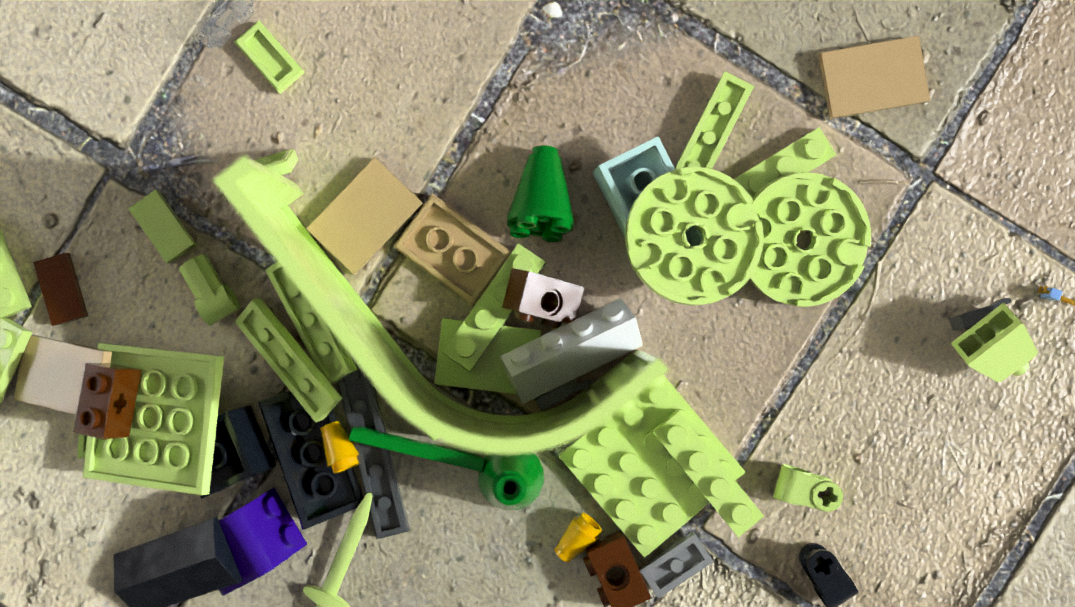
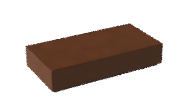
M62 253L33 262L52 326L88 317L70 253Z

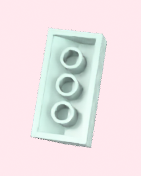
M659 136L599 165L592 172L624 237L627 217L637 196L653 180L675 170ZM689 227L686 230V239L690 245H700L703 238L701 231L696 227Z

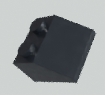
M251 405L226 411L218 415L210 491L207 495H200L201 499L276 467Z

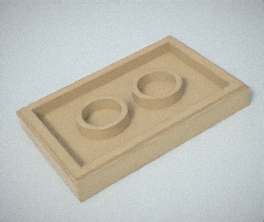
M919 36L821 52L818 55L830 120L917 105L930 101Z
M374 157L306 230L352 274L356 275L423 206V203Z
M433 193L393 246L473 306L512 253Z
M31 335L21 357L14 400L76 415L86 363H110L112 352Z

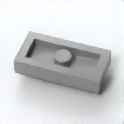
M693 531L640 566L639 570L659 599L714 561Z

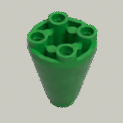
M547 145L535 146L532 148V154L527 158L507 215V226L510 228V235L512 237L528 238L530 235L542 236V239L546 242H561L562 235L573 231L574 218L562 160L558 156V149Z
M488 453L484 458L482 472H478L479 487L483 496L493 506L503 510H520L531 505L540 495L544 484V472L539 457L535 453ZM507 481H512L516 484L517 489L515 492L511 488L503 490V485Z

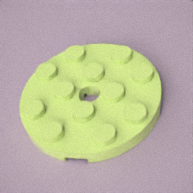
M683 167L659 176L637 196L627 217L625 245L629 261L635 273L652 292L677 304L705 305L720 301L734 294L750 279L762 254L763 226L752 204L753 199L737 181L722 172L710 168ZM689 227H696L701 231L703 238L700 245L691 246L687 241L685 232Z
M792 173L769 182L752 197V204L757 212L759 221H762L764 238L759 263L749 280L760 292L784 304L808 307L829 302L843 294L854 284L865 267L862 265L867 249L871 247V227L864 205L847 185L835 178L818 173ZM806 230L811 235V243L807 248L800 249L796 246L797 236L800 231Z

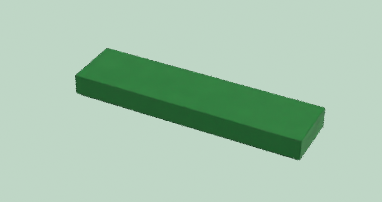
M356 425L352 426L349 441L482 472L485 461L480 455Z

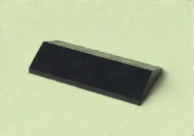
M291 391L259 401L258 404L302 530L356 509L364 497L353 467L335 474L331 467H327L320 428L337 421L334 411L332 410L323 420L315 422Z
M217 517L113 555L114 592L128 607H168L243 581Z

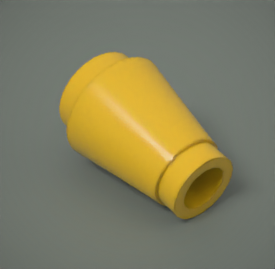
M339 421L329 423L320 428L327 467H331L334 474L359 464L357 459L359 453L353 443L349 441V437Z
M581 513L579 517L574 516L558 545L554 548L557 556L564 562L569 563L599 540L598 535L602 532L600 525L586 513Z

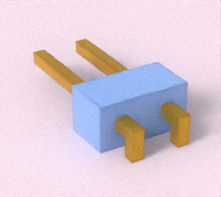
M1039 286L1037 292L1041 293V298L1049 301L1060 300L1075 306L1074 300L1061 296L1063 291L1048 288V286H1044V288Z

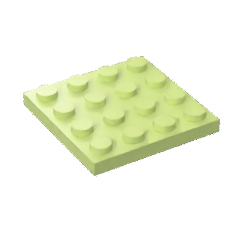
M98 343V349L112 352L110 363L142 370L130 436L111 439L87 436L83 478L195 495L209 494L224 356Z
M664 375L662 377L665 379V382L655 391L648 395L645 392H641L631 400L634 406L626 414L618 419H615L612 415L588 433L580 436L559 454L560 459L644 558L710 503L653 434L652 430L678 410L735 480L745 473V470Z

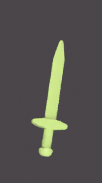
M370 492L365 495L354 511L323 586L307 585L303 588L305 595L317 604L316 607H350L337 593L368 521L372 502V493Z

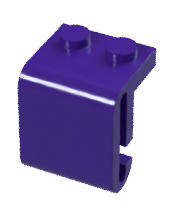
M275 488L268 490L219 520L243 580L237 584L219 589V592L224 596L273 570L307 545Z

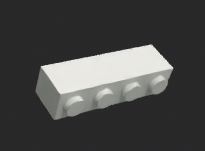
M620 298L500 357L510 384L522 404L643 346L636 317Z

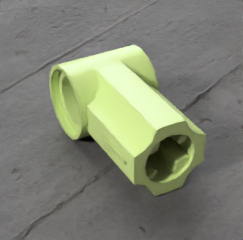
M206 254L193 257L178 268L196 298L194 304L199 315L208 325L211 326L240 309V304L235 294L227 284H223Z

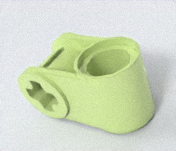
M786 464L781 465L773 494L774 498L790 504L804 505L825 512H831L840 507L843 501V493L841 488L833 483L831 479ZM828 489L831 492L830 495L823 496L821 499L818 496L819 491L825 492Z

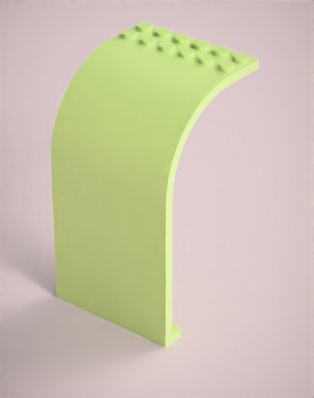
M245 155L213 179L380 393L412 424L446 443L467 450L490 454H521L550 449L588 433L612 415L615 419L622 417L634 406L631 401L641 392H645L648 395L665 382L662 375L669 370L660 358L635 350L580 394L551 409L525 415H497L466 407L444 395L428 382L310 232L306 230V227L289 207L292 202L304 194L295 182Z

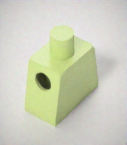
M1004 302L951 342L952 346L969 367L996 382H1002L1010 375H1023L1029 368L1028 362L1036 357L1038 353L1026 327Z

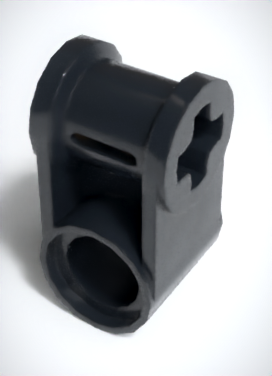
M818 543L806 544L799 553L800 565L826 607H838L859 593L852 579L842 568L833 553L827 551ZM818 557H819V561H820V564H819V565H818V563H817V561H816V559H817Z

